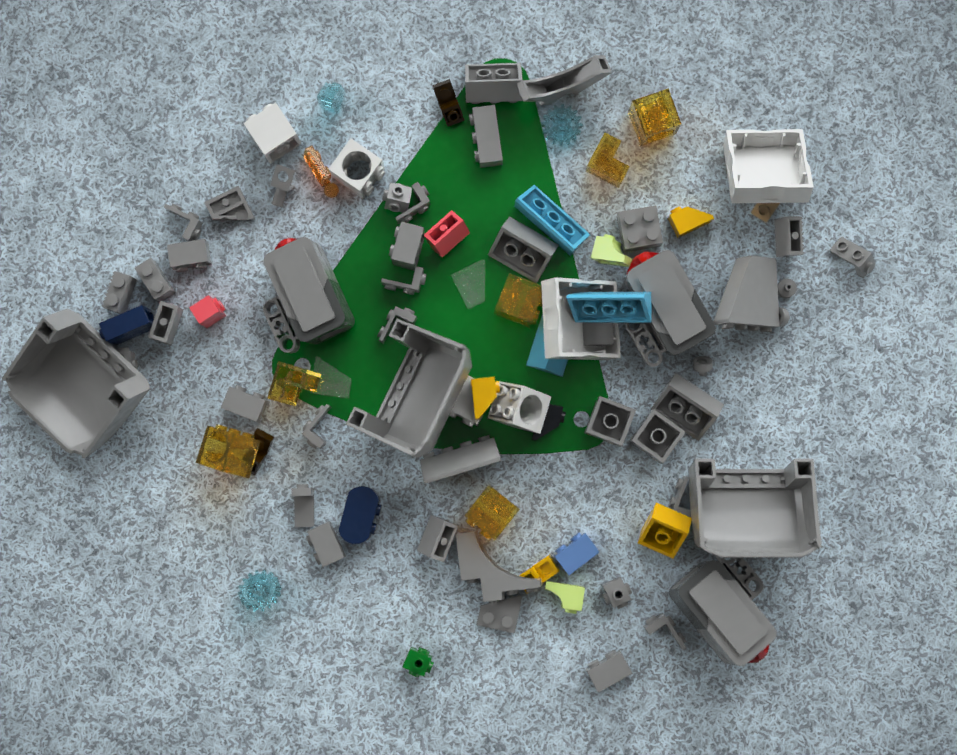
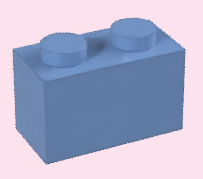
M580 532L570 539L572 542L569 545L565 546L563 544L555 550L557 553L554 555L555 559L568 575H571L599 553V550L586 533L582 535Z

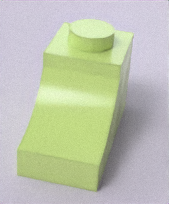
M607 234L604 237L596 236L591 254L593 260L601 264L629 267L632 261L631 258L622 253L621 243L616 241L614 236Z
M545 581V590L554 592L562 602L561 607L565 609V612L576 614L577 611H582L584 586Z

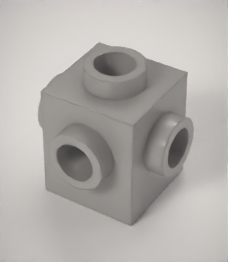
M390 183L388 190L384 189L382 200L386 201L384 208L393 212L403 213L407 211L412 187L403 186L399 183Z
M617 577L602 585L605 591L602 595L607 605L611 604L613 608L617 607L618 609L628 605L627 601L631 600L630 594H632L628 583H623L621 577ZM620 591V595L615 597V593Z

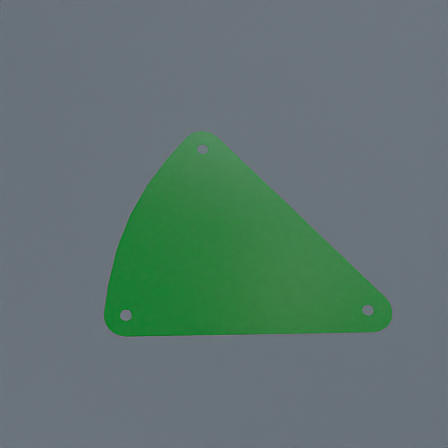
M494 58L483 64L517 62L507 58ZM521 67L522 79L530 80L526 70ZM464 86L457 96V100L465 121L447 127L444 117H442L396 183L412 187L413 184L418 182L420 186L424 185L429 192L427 196L431 204L428 206L429 209L422 214L417 213L413 215V219L407 223L424 227L426 233L452 210L464 220L470 233L444 257L438 255L424 238L417 267L423 268L424 274H427L425 284L420 287L419 293L415 292L414 295L403 293V290L398 288L395 291L385 289V286L381 284L382 278L412 285L415 271L395 266L390 259L391 245L396 243V238L394 237L397 226L400 227L396 217L402 214V212H393L385 209L386 201H382L333 270L354 316L355 325L350 330L317 345L300 341V348L296 353H286L278 347L272 359V374L276 383L286 393L316 408L329 404L332 408L327 414L347 421L353 408L356 407L376 417L409 349L391 338L389 334L384 344L380 343L378 333L382 326L386 327L388 323L386 318L391 309L394 310L397 306L404 310L406 307L414 311V315L417 316L415 326L465 345L470 350L472 368L469 376L472 378L495 377V381L531 388L551 396L549 404L563 407V412H566L564 423H560L557 428L536 441H532L533 432L514 428L489 419L490 407L482 416L478 426L473 425V427L462 423L461 417L456 416V418L448 416L434 448L444 449L452 446L454 450L461 448V443L471 441L474 444L479 442L478 438L489 435L490 438L495 439L499 454H547L589 450L600 445L603 440L585 434L587 426L578 427L574 423V415L579 411H584L590 417L599 396L609 399L599 360L568 359L563 377L526 366L543 313L541 281L555 277L579 279L573 254L569 256L558 246L537 283L488 256L501 227L509 216L551 240L514 207L515 200L533 185L538 187L562 209L536 102L466 103V87ZM495 105L503 163L498 166L480 168L479 162L475 161L474 151H478L477 144H473L472 133L475 132L474 125H470L469 114H473L472 108ZM413 190L408 209L420 203ZM289 339L286 342V348L288 350L293 347V341L291 339ZM300 358L307 359L311 364V368L306 374H299L295 371L294 364Z

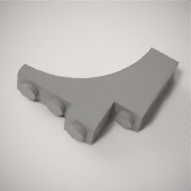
M594 55L564 71L538 79L522 80L517 83L524 102H539L540 105H550L567 94H579L611 74L612 71L605 55Z
M478 530L456 533L461 581L467 580V583L479 582L478 579L480 578L483 602L489 601V605L500 604V600L505 598V591H507V595L518 594L519 590L526 589V592L529 593L536 592L538 588L543 586L542 578L517 576L497 565L485 551L480 541Z

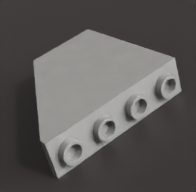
M753 255L736 258L714 318L715 325H721L722 329H732L735 327V330H745L748 328V331L760 330V332H770L772 328L780 327L777 263L775 258Z

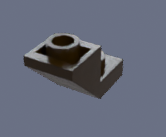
M450 79L432 85L447 127L465 121Z
M257 428L249 447L242 454L238 467L256 475L271 448L274 436Z

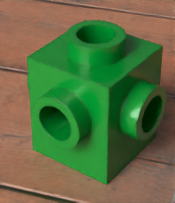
M411 647L402 667L409 670V674L419 678L420 675L424 677L426 672L430 673L434 662L431 661L430 651L421 647L419 649ZM420 660L422 661V664L419 665L416 663V661Z

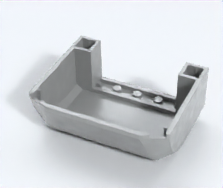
M69 309L50 314L41 319L2 377V380H6L10 389L8 391L10 398L63 450L71 454H79L84 459L103 446L119 430L150 390L148 380L109 342L102 339L100 333L79 313Z
M396 319L389 336L409 348L376 417L354 407L346 425L418 459L433 450L470 373L472 361L470 350L465 345Z
M695 459L689 467L692 530L694 541L699 548L720 558H802L822 547L814 459H793L785 469H716L715 459Z

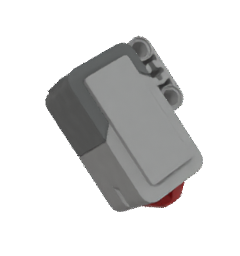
M307 237L298 239L286 238L277 244L275 250L265 255L263 260L264 266L278 296L265 302L263 312L277 344L283 352L296 353L300 348V341L317 345L353 328L355 325L354 316L326 254L319 244ZM276 304L277 312L271 314L270 308ZM280 323L285 324V326L282 327L283 331L279 330V328L281 327ZM289 339H291L293 341V347L288 350L286 348V342Z
M665 250L660 253L645 251L632 259L626 273L625 284L630 292H651L652 321L651 323H639V328L636 330H632L629 327V323H625V328L648 366L655 367L661 364L663 352L669 356L680 354L715 334L716 326L672 251ZM650 333H652V334L654 335L656 341H657L658 344H659L658 347H657V345H656L655 341L653 340V338H652V336H651ZM641 336L643 338L647 337L649 340L646 342L647 346H653L654 348L652 350L647 351L645 354L643 352V350H646L645 345L639 344ZM650 353L658 355V361L655 364L648 361Z
M716 556L717 560L699 563L670 588V598L724 663L744 666L747 663L761 661L768 653L769 644L774 641L777 635L774 626L752 601L763 590L762 580L744 558L725 560ZM737 567H742V574H737ZM750 581H754L756 584L754 591L749 589Z

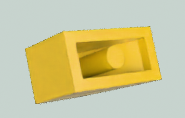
M679 206L671 210V214L667 218L677 238L712 222L714 219L713 215L688 206L684 208Z
M495 377L471 379L475 420L482 417L497 398V393H500L499 381H495Z

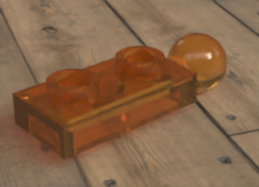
M312 145L305 148L303 157L321 187H324V194L329 198L336 197L339 193V188L335 183L330 182L331 174L328 170L329 168L322 163L320 153L317 150L315 151Z

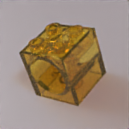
M669 88L632 100L628 113L640 146L676 135L681 126V121Z
M509 273L497 302L495 315L530 328L531 324H536L540 313L537 310L538 306L542 307L541 285Z
M216 424L215 427L207 425L196 463L221 472L250 478L261 441L253 439L254 435L243 432L240 435L241 431L229 428V431H227L228 427Z
M488 485L464 515L467 517L465 522L473 528L478 526L482 529L480 534L489 541L491 538L496 540L520 509Z

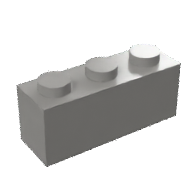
M495 105L472 108L473 114H469L470 125H474L475 132L472 133L473 144H477L478 151H474L475 161L479 162L480 168L502 165L503 159Z

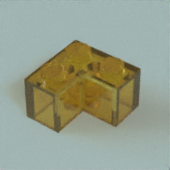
M604 133L585 171L619 188L630 167L614 158L622 141Z
M278 361L267 398L296 406L301 388L316 392L321 374Z

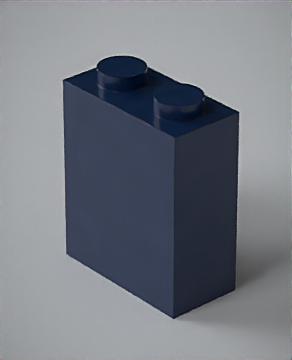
M140 305L99 323L101 328L99 333L102 339L114 345H119L149 332L155 317L152 310Z

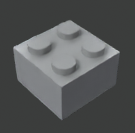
M656 205L618 212L616 218L623 253L656 248L663 244Z
M401 222L400 227H396L394 234L396 243L391 245L389 252L393 265L415 271L425 238L424 227Z
M599 396L584 433L622 447L636 410Z
M653 409L629 442L658 463L663 464L685 431Z

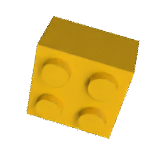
M656 502L641 529L638 544L674 559L689 533L692 518Z

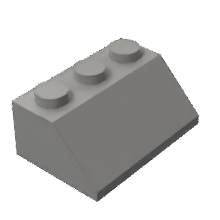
M521 63L465 64L466 103L479 104L480 102L498 103L506 101L515 103L523 101L517 83L523 80Z
M509 216L501 227L488 256L537 283L559 245Z
M675 373L651 410L655 409L683 429L685 433L699 441L718 418L724 404Z

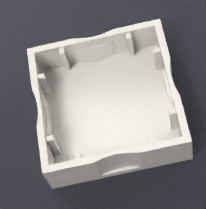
M803 129L772 131L726 130L723 148L731 203H809L814 186L810 166L806 159Z
M557 277L541 281L545 359L611 360L621 358L618 323H613V345L584 346L583 322H575L567 301V295L574 292H617V281H582L579 279Z

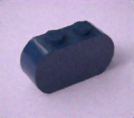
M359 486L348 492L339 526L340 536L348 543L360 544L367 541L371 534H375L377 523H374L376 515H380L382 505L379 504L380 498L378 494L370 487Z

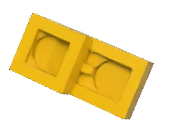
M549 554L519 576L542 578L543 584L546 580L560 572V569Z

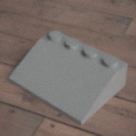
M487 435L478 438L479 442L474 444L471 441L461 443V448L453 450L451 446L441 449V454L435 455L434 452L424 455V459L420 460L424 483L426 484L501 461L495 439Z

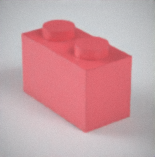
M451 210L426 232L424 237L430 247L438 255L444 257L470 232L464 220Z
M209 295L189 307L198 323L205 328H209L226 317L223 312L226 308L222 302L218 301L216 297L212 298Z

